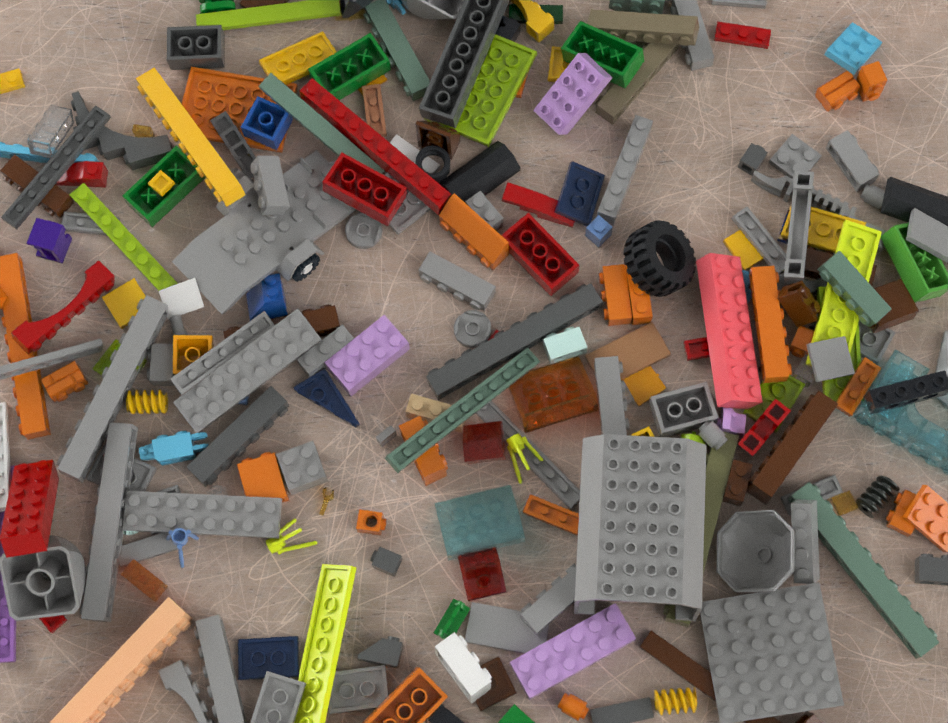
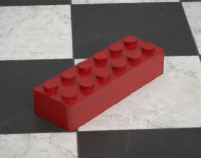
M53 459L28 464L22 463L14 466L0 534V542L6 558L44 552L48 549L59 482L58 472Z

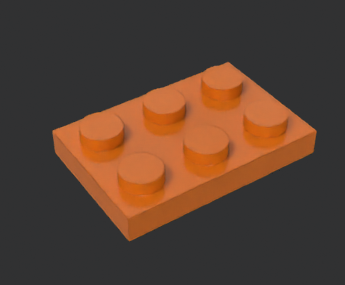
M922 485L903 518L942 552L948 553V503L928 485Z

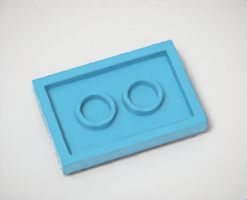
M852 22L826 50L824 55L855 75L881 46L882 41Z

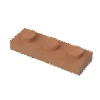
M380 84L362 86L367 124L382 137H387Z

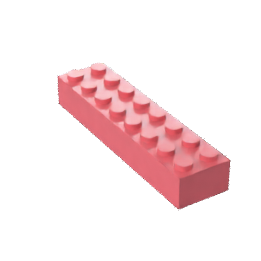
M709 253L698 259L696 265L717 407L750 409L763 403L741 259L738 256Z

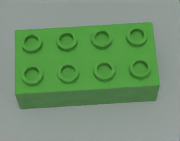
M909 223L895 225L880 238L913 301L917 303L945 294L948 291V272L942 260L906 240Z

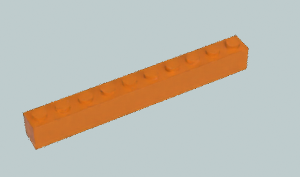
M18 253L0 256V287L7 296L6 301L1 307L4 313L2 324L7 332L4 335L5 342L9 345L7 357L10 363L36 357L38 352L32 351L28 355L12 339L11 334L24 321L32 322L22 258ZM38 369L11 377L15 382L13 394L18 401L16 412L21 420L19 424L20 434L28 440L51 435L43 383L41 381V370Z

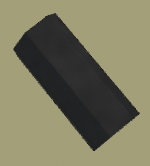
M497 141L439 182V184L452 195L455 193L466 203L469 198L479 191L486 196L519 172L520 166L507 146Z
M893 177L887 179L881 208L882 214L909 223L910 213L916 208L948 226L947 196Z

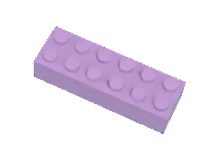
M614 603L512 660L510 666L528 699L531 700L634 642L636 637L617 604Z

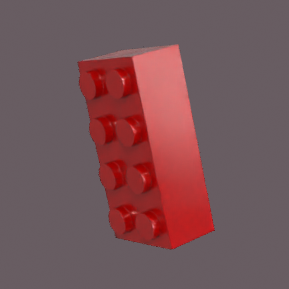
M342 152L322 181L325 193L386 226L390 224L407 195V187Z
M529 212L501 235L509 242V254L550 296L554 295L579 273L580 265Z

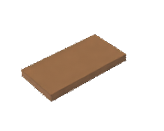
M651 322L585 355V358L595 374V358L618 356L619 362L622 361L623 373H620V378L623 380L671 356V353L655 325Z

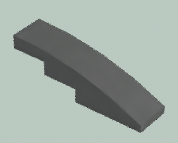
M225 111L210 121L245 176L247 175L252 179L254 175L251 173V164L256 159V156Z

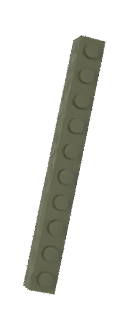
M724 432L726 434L725 437L728 439L727 442L718 450L713 447L710 448L709 453H706L703 573L739 439L738 435ZM665 604L663 614L666 615L665 621L689 627L691 621L675 620L676 605Z

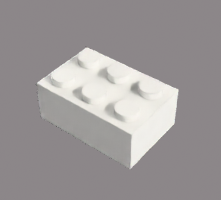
M454 632L435 646V654L472 704L491 689L492 676L486 668L482 669L478 663L480 660L473 651L471 653L466 647L468 644L461 635L457 636Z

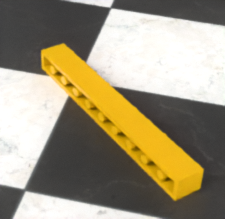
M155 67L137 77L136 80L139 84L137 89L140 94L147 96L145 100L150 107H155L153 111L158 119L163 118L161 122L166 130L170 129V135L174 141L180 142L178 145L182 152L189 154L187 156L192 166L196 164L197 168L195 169L199 176L206 178L204 182L210 190L214 189L215 192L213 194L217 201H222L227 207L245 196L246 194L241 184Z

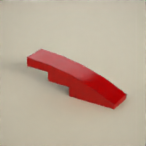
M507 182L502 202L519 206L520 210L537 214V218L573 228L575 221L555 213L558 200Z

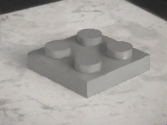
M791 134L769 160V163L786 176L793 178L795 170L810 171L822 155L794 134Z

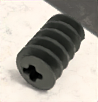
M879 475L876 481L871 483V487H868L866 492L861 494V498H857L856 504L865 515L874 518L871 512L878 514L877 506L880 508L885 507L881 501L883 500L888 503L890 500L887 495L894 497L895 494L892 489L898 492L900 488L890 478Z

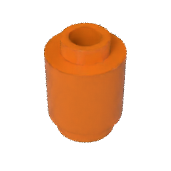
M565 693L558 705L561 712L577 721L580 718L584 720L589 711V708L586 707L588 703L573 694L568 695Z

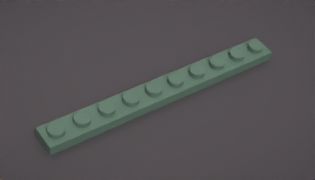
M527 347L389 453L385 460L397 473L401 472L531 371L540 361Z

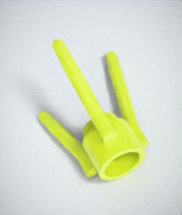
M520 433L508 438L506 442L508 443L507 449L510 452L518 482L522 484L515 454L518 453L526 470H530V467L522 453V450L525 449L524 445L540 461H543V458L532 447L526 437H521Z
M295 518L280 529L279 539H266L270 552L272 554L278 552L279 555L287 551L317 545L318 542L313 541L284 547L286 546L285 540L302 531L299 528L285 536L280 535L297 521Z

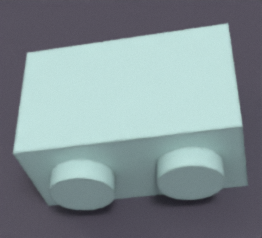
M569 327L562 333H551L543 339V346L551 365L587 353V345L580 327Z

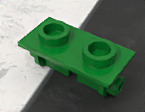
M453 598L433 633L442 639H446L454 632L457 633L471 608L467 607L462 601H457Z

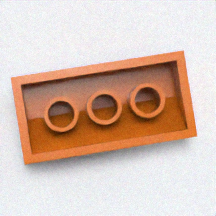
M454 193L439 214L440 226L445 231L449 230L458 243H463L467 246L466 249L471 255L478 256L483 266L494 270L509 256V242Z

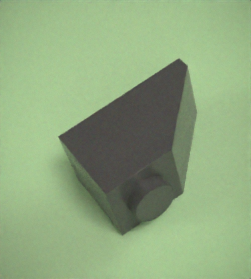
M388 636V639L382 638L358 654V660L399 668L403 643L399 642V638Z

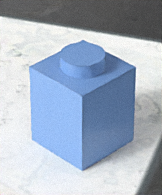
M598 215L586 227L585 236L599 248L612 235L613 227Z

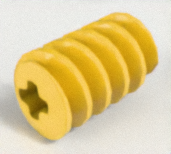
M159 389L157 395H155L154 390H151L150 395H147V391L143 390L142 395H140L139 391L136 390L135 395H132L131 390H128L126 397L127 412L130 411L131 414H136L138 411L139 414H143L146 411L147 414H151L153 410L155 414H158L161 410L163 414H166L168 411V393L166 392L163 395L162 390Z
M686 687L684 693L681 688H678L676 694L673 688H670L668 695L665 689L661 690L660 695L657 690H654L655 710H658L660 716H663L664 709L667 710L668 715H671L672 709H675L676 714H679L680 708H683L684 713L687 714L688 708L691 707L692 712L695 713L697 708L695 687L693 692H691L689 687Z

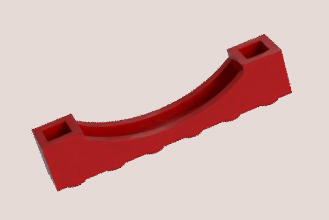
M99 260L85 271L86 280L80 292L66 307L43 320L30 323L26 320L11 332L12 339L28 355L32 351L36 352L39 350L45 340L52 339L61 327L64 328L69 325L75 315L82 314L86 306L90 303H95L104 291L107 292L112 289L115 283V276Z

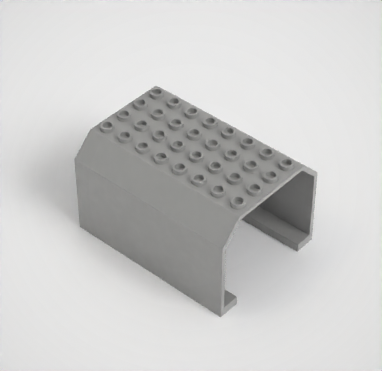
M611 434L583 438L574 614L594 615L595 600L673 604L676 605L675 620L696 621L702 610L706 479L705 444L685 438Z

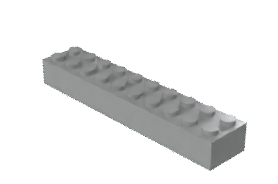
M146 295L144 300L141 299L136 308L138 312L136 316L131 317L128 323L129 330L127 334H122L119 341L121 345L118 351L114 350L110 358L112 361L110 367H106L102 373L103 381L101 385H96L92 394L94 395L92 402H88L85 406L84 413L86 414L83 420H78L75 426L76 433L74 437L69 438L66 444L68 449L65 455L61 454L56 465L59 466L57 468L59 472L78 482H84L106 438L105 434L106 429L109 428V422L114 423L127 397L128 390L131 389L148 356V351L151 350L152 344H154L169 314L167 304Z

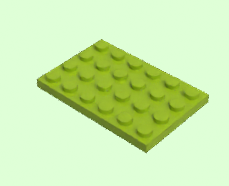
M495 34L456 128L439 124L447 129L453 128L461 136L489 147L537 56V51ZM424 118V120H426V121L435 122V121H432V120H429V119Z

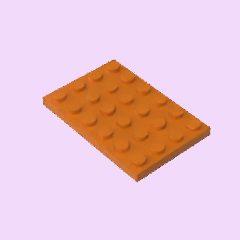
M191 67L182 105L208 141L224 143L210 120L226 111L250 148L283 152L287 132L278 149L274 150L244 137L241 130V125L257 96L277 104L258 88L265 78ZM289 83L286 85L295 94L297 93V84Z

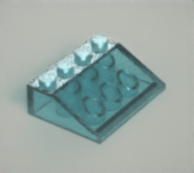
M511 485L434 503L448 561L525 542V535Z

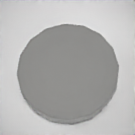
M362 212L349 218L346 223L345 233L347 240L352 246L359 249H368L375 246L382 237L383 229L381 223Z
M468 310L457 317L454 324V335L463 346L477 348L480 342L489 339L491 335V322L483 312Z

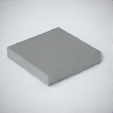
M845 336L806 345L816 382L855 374Z

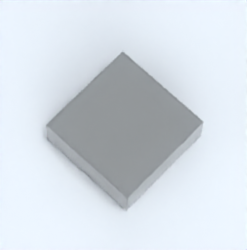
M389 426L376 436L377 442L381 447L397 436L396 430Z

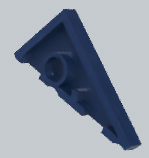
M326 369L321 370L293 387L298 394L355 428L360 426Z

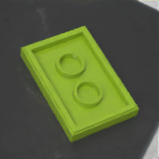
M789 375L786 382L763 383L762 380L760 388L763 403L750 409H745L742 414L757 421L775 398L791 410L806 384ZM782 421L781 424L774 430L775 433H777V431L779 430V428H780V426L782 425L783 421Z

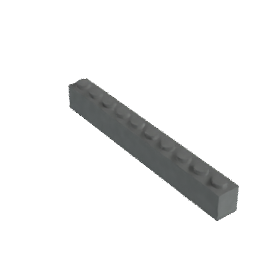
M590 283L579 286L576 292L563 295L559 299L560 301L554 304H547L543 308L544 310L538 313H531L523 322H515L507 331H499L491 340H484L478 344L477 348L473 350L468 349L461 354V357L457 359L452 358L444 364L445 366L429 371L426 379L437 399L444 398L516 357L527 347L530 349L539 344L547 335L558 333L602 308L603 301L593 285Z

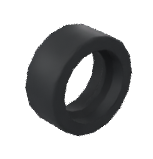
M431 145L424 147L417 154L415 164L436 182L444 180L450 172L451 161L445 149ZM431 155L442 158L444 162L443 169L435 174L426 172L422 167L424 158Z

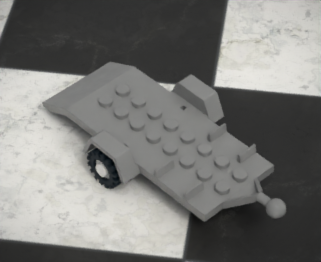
M316 150L305 159L301 157L298 164L283 174L290 205L283 215H262L261 208L258 206V194L254 188L255 181L247 175L238 182L241 184L246 195L227 207L222 201L218 202L216 208L225 217L198 235L172 262L189 280L192 278L196 279L199 291L221 314L227 312L247 291L275 270L287 281L291 277L296 282L307 278V275H310L316 269V266L319 265L320 257L316 252L321 255L325 254L314 241L356 210L323 191L322 181L336 161L328 162Z

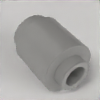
M867 184L860 198L864 199V202L880 209L885 190Z
M706 421L699 428L701 431L699 436L711 448L714 447L718 450L728 440L725 437L726 434L713 421L711 423Z

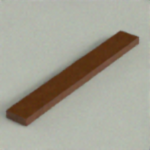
M651 630L639 648L716 702L711 672ZM774 717L743 721L745 723H781Z

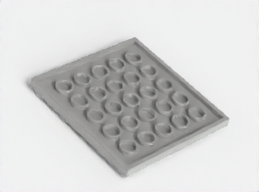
M819 582L777 589L772 592H758L702 602L700 615L720 723H736L844 706Z

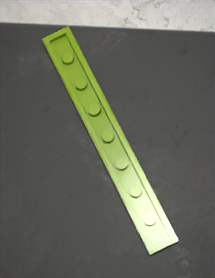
M307 0L196 14L197 26L222 25L223 30L341 16L339 0Z

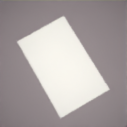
M195 278L159 291L162 302L168 305L169 314L167 319L204 307Z

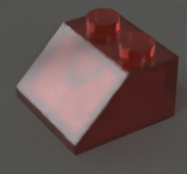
M502 421L464 425L463 451L465 463L475 464L507 460Z
M496 547L458 556L468 601L506 593Z

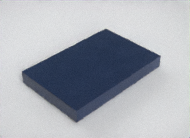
M571 161L555 213L588 226L592 221L605 175Z
M299 637L238 639V680L264 679L267 671L288 678L299 677Z

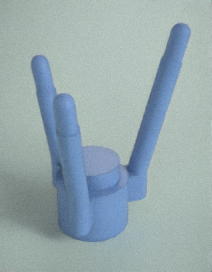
M177 528L168 532L166 540L172 538L173 544L178 548L180 567L184 568L182 546L187 544L188 537L199 540V537L191 533L190 530L185 531L183 528Z

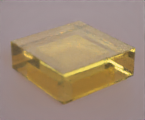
M133 124L132 131L135 137H155L150 126Z
M850 490L831 498L839 516L858 509Z

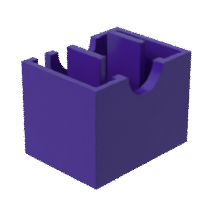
M36 218L27 240V245H33L37 249V257L63 264L72 237L67 233L65 235L66 229L63 225Z

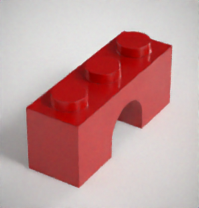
M775 398L739 441L738 445L754 456L791 410Z

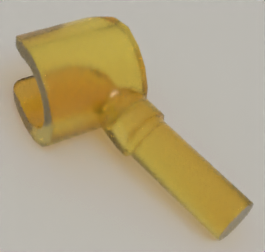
M327 487L323 489L324 500L319 515L324 516L327 504L334 499V489L331 495H325Z

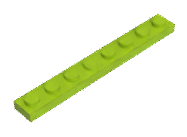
M84 183L70 194L71 198L158 291L178 284Z

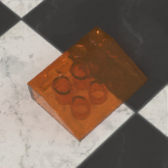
M579 356L531 370L509 387L525 433L599 410L596 393Z

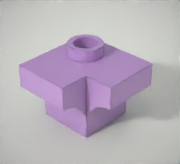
M721 407V417L718 418L716 425L724 432L743 438L746 415L736 413L733 408Z

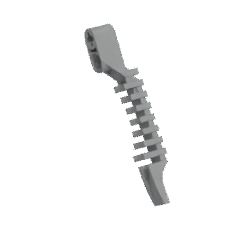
M754 171L751 181L778 197L783 187L788 188L783 201L787 202L793 191L794 177L785 176L775 179ZM813 186V203L811 207L816 208L817 203L822 204L820 208L822 210L828 207L830 208L829 212H836L839 215L860 220L855 217L856 207L853 206L850 211L848 202L844 201L842 203L839 198L836 197L834 199L828 193L825 195L822 193V190L819 189L817 191ZM866 222L867 227L882 231L881 236L885 232H887L882 228H879ZM881 238L877 252H882L884 248Z

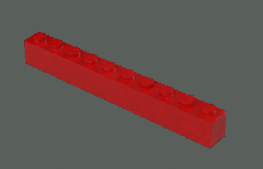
M313 78L299 90L300 98L439 216L452 196L450 192Z

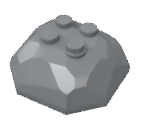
M775 510L735 512L717 532L716 572L735 592L776 591L794 572L795 531Z

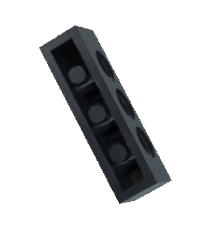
M944 370L871 389L864 396L870 415L944 396L948 393V377Z

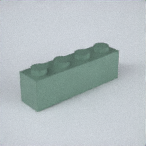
M840 250L817 269L820 272L821 278L829 282L833 287V291L846 301L847 307L855 311L859 316V320L864 325L871 327L892 309Z

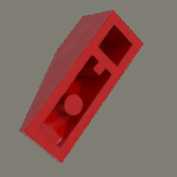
M83 161L73 163L55 185L80 186L84 183L87 187L106 188L108 169L104 162Z

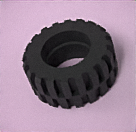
M655 220L639 228L629 235L623 250V255L625 256L624 264L627 265V273L631 275V280L634 284L637 283L639 285L638 288L656 297L670 295L687 286L693 279V274H695L696 270L694 266L696 264V257L693 255L695 252L689 244L691 242L688 238L686 239L685 233L682 230H678V227L670 224V222ZM656 252L659 254L660 258L662 259L663 265H662V263L660 262V260L658 259Z

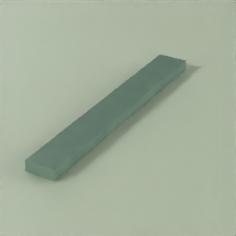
M272 73L258 86L259 89L338 157L342 152L381 174L384 172L379 165Z

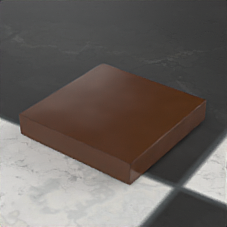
M499 656L480 665L482 669L486 668L492 676L491 689L476 700L481 712L517 694Z

